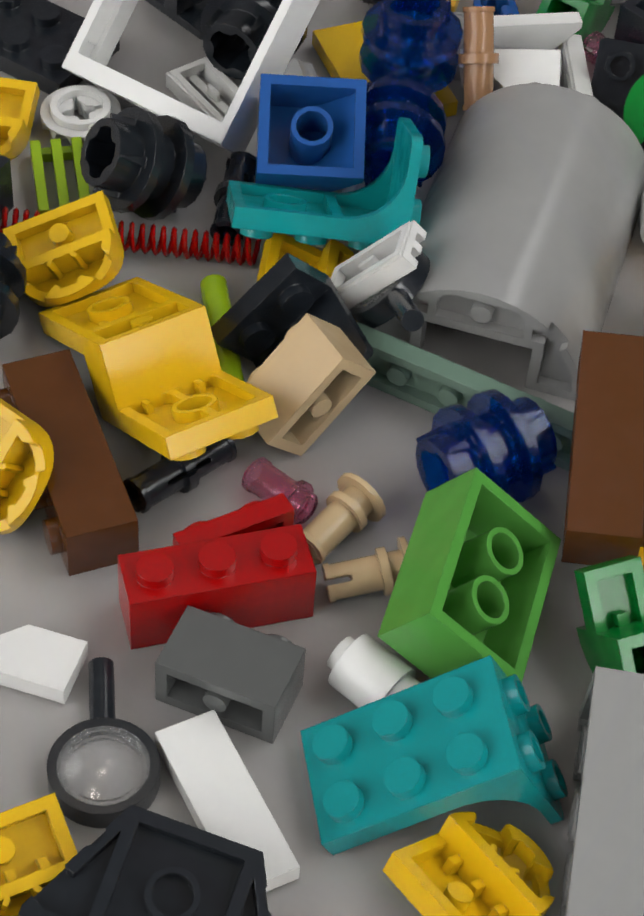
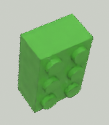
M477 467L426 492L377 637L431 679L491 655L507 677L516 674L522 683L561 539Z

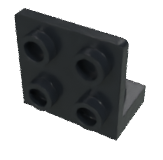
M286 253L211 327L212 335L217 345L253 361L256 368L263 364L284 340L288 330L297 324L306 313L339 327L366 360L373 355V348L330 277L289 253Z

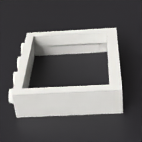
M94 0L61 67L84 81L102 88L135 106L152 110L157 116L169 115L178 118L187 124L191 133L232 153L237 151L245 152L257 128L261 73L284 74L320 0H282L221 122L107 67L112 53L139 0Z

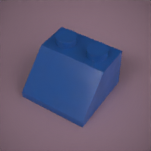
M261 73L255 183L334 192L363 183L367 80Z

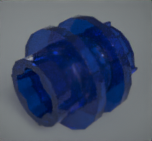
M383 0L366 12L362 22L361 32L364 42L359 52V62L362 73L371 82V89L376 90L382 98L398 105H418L420 107L421 104L431 100L437 91L444 89L455 79L459 66L457 52L462 42L463 29L460 19L451 11V0Z
M393 75L382 77L372 83L367 82L365 186L378 178L390 161L399 117L410 118L422 134L423 145L430 146L428 174L426 178H418L417 186L421 188L423 181L431 178L442 165L446 149L444 134L447 118L442 102L430 89L424 87L423 81L417 82L409 77Z
M496 389L482 390L475 393L467 402V408L461 404H450L440 408L433 417L431 431L416 438L418 443L415 453L417 468L427 492L477 467L515 501L525 502L533 498L540 491L543 475L556 469L554 464L558 453L556 437L544 410L528 397H519L511 400Z

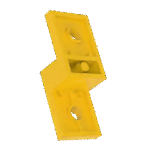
M135 277L38 313L44 334L85 356L102 419L169 460L186 461L197 458L206 452V446L223 439L235 440L246 438L255 434L259 430L260 424L278 418L273 395L221 370L205 305L142 278Z

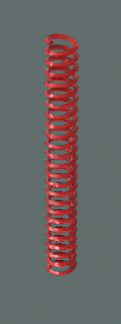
M7 206L2 210L1 233H3L2 229L7 227L9 212ZM17 207L13 210L12 225L18 223L19 210ZM28 209L24 210L23 221L29 219L30 211ZM38 210L34 212V217L40 215ZM123 220L119 222L118 227L124 252L130 247L133 253H136L141 248V251L147 254L151 249L152 253L156 256L162 249L165 257L173 252L175 258H178L183 252L186 259H189L194 254L195 259L199 261L204 255L207 262H210L215 255L218 263L222 262L225 257L228 264L233 263L236 257L239 266L244 264L247 259L250 267L256 263L262 240L256 239L253 255H251V238L246 237L241 256V236L237 234L230 256L229 233H226L220 253V234L215 232L209 253V232L207 230L204 231L198 253L197 229L193 231L189 251L187 246L188 230L186 227L182 230L177 251V228L175 226L171 231L168 248L166 247L167 228L165 225L161 227L157 248L155 238L156 226L154 224L151 225L146 247L144 223L140 224L136 245L134 242V222L132 221L129 224L125 245Z

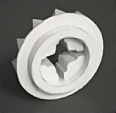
M72 85L60 88L49 94L42 102L40 108L42 129L50 131L53 139L61 138L62 140L67 138L70 144L72 137H81L82 141H84L91 123L97 122L102 118H108L111 113L118 114L121 112V105L113 94L91 85ZM74 110H77L79 115H82L85 119L80 120L75 116Z

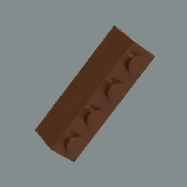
M583 330L577 371L561 562L594 565L628 555L638 556L640 547H644V336Z
M70 349L2 364L4 388L0 389V398L39 424L48 433L53 444L54 463L52 472L40 499L34 507V510L44 508L48 519L42 520V526L50 554L61 553L68 575L72 576L118 564L117 555L138 552V518Z

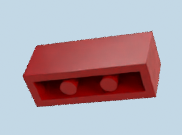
M301 524L117 555L119 602L131 650L167 643L188 605L208 613H221L232 619L235 623L249 628L313 617L317 571Z

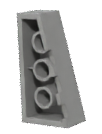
M596 666L579 711L577 731H581L578 751L575 754L573 780L581 781V787L575 789L569 813L567 836L568 841L574 842L573 853L568 852L564 866L560 916H644V674Z

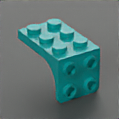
M399 117L394 148L388 165L378 178L361 189L338 193L229 180L226 203L232 228L240 229V234L255 239H270L273 237V233L295 235L294 239L304 244L325 245L327 239L348 241V246L351 248L363 250L408 221L415 220L420 225L422 202L421 199L415 198L418 178H426L428 174L430 146L423 145L422 134L410 118Z
M491 655L300 731L321 845L332 855L453 809L484 801L509 800L531 805L538 809L551 825L564 820L560 799L568 796V790L557 762L554 759L549 760L544 743L552 740V732L546 715L538 703L530 706L527 694L518 676L513 674L507 677Z

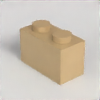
M306 313L297 324L288 330L284 340L263 364L250 374L247 383L273 395L278 418L259 425L258 433L267 445L302 456L375 375L376 371L339 327Z

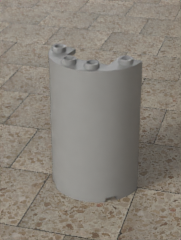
M538 82L512 85L488 93L468 108L458 122L422 206L420 226L427 232L425 240L419 244L423 247L422 252L430 260V270L424 284L412 300L424 316L423 326L417 331L409 332L402 327L395 316L385 324L373 329L387 333L422 349L427 322L532 349L525 388L575 401L583 330L602 332L641 211V195L644 191V151L630 127L597 98L556 85Z

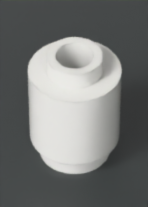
M367 633L361 635L356 640L351 636L346 637L334 649L327 661V667L332 670L328 678L329 685L358 708L420 683L415 679L416 671Z

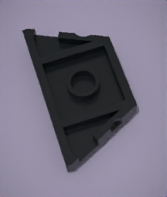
M131 804L106 827V831L91 845L85 846L65 864V869L37 895L28 898L22 904L18 916H271L267 904V879L263 852Z

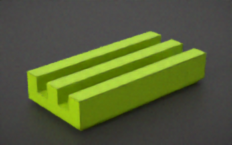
M72 137L71 146H62L61 138L50 139L51 147L41 148L40 140L30 141L36 200L40 214L50 211L43 162H53L59 207L70 203L64 161L73 160L78 199L90 195L89 184L85 182L81 173V137Z

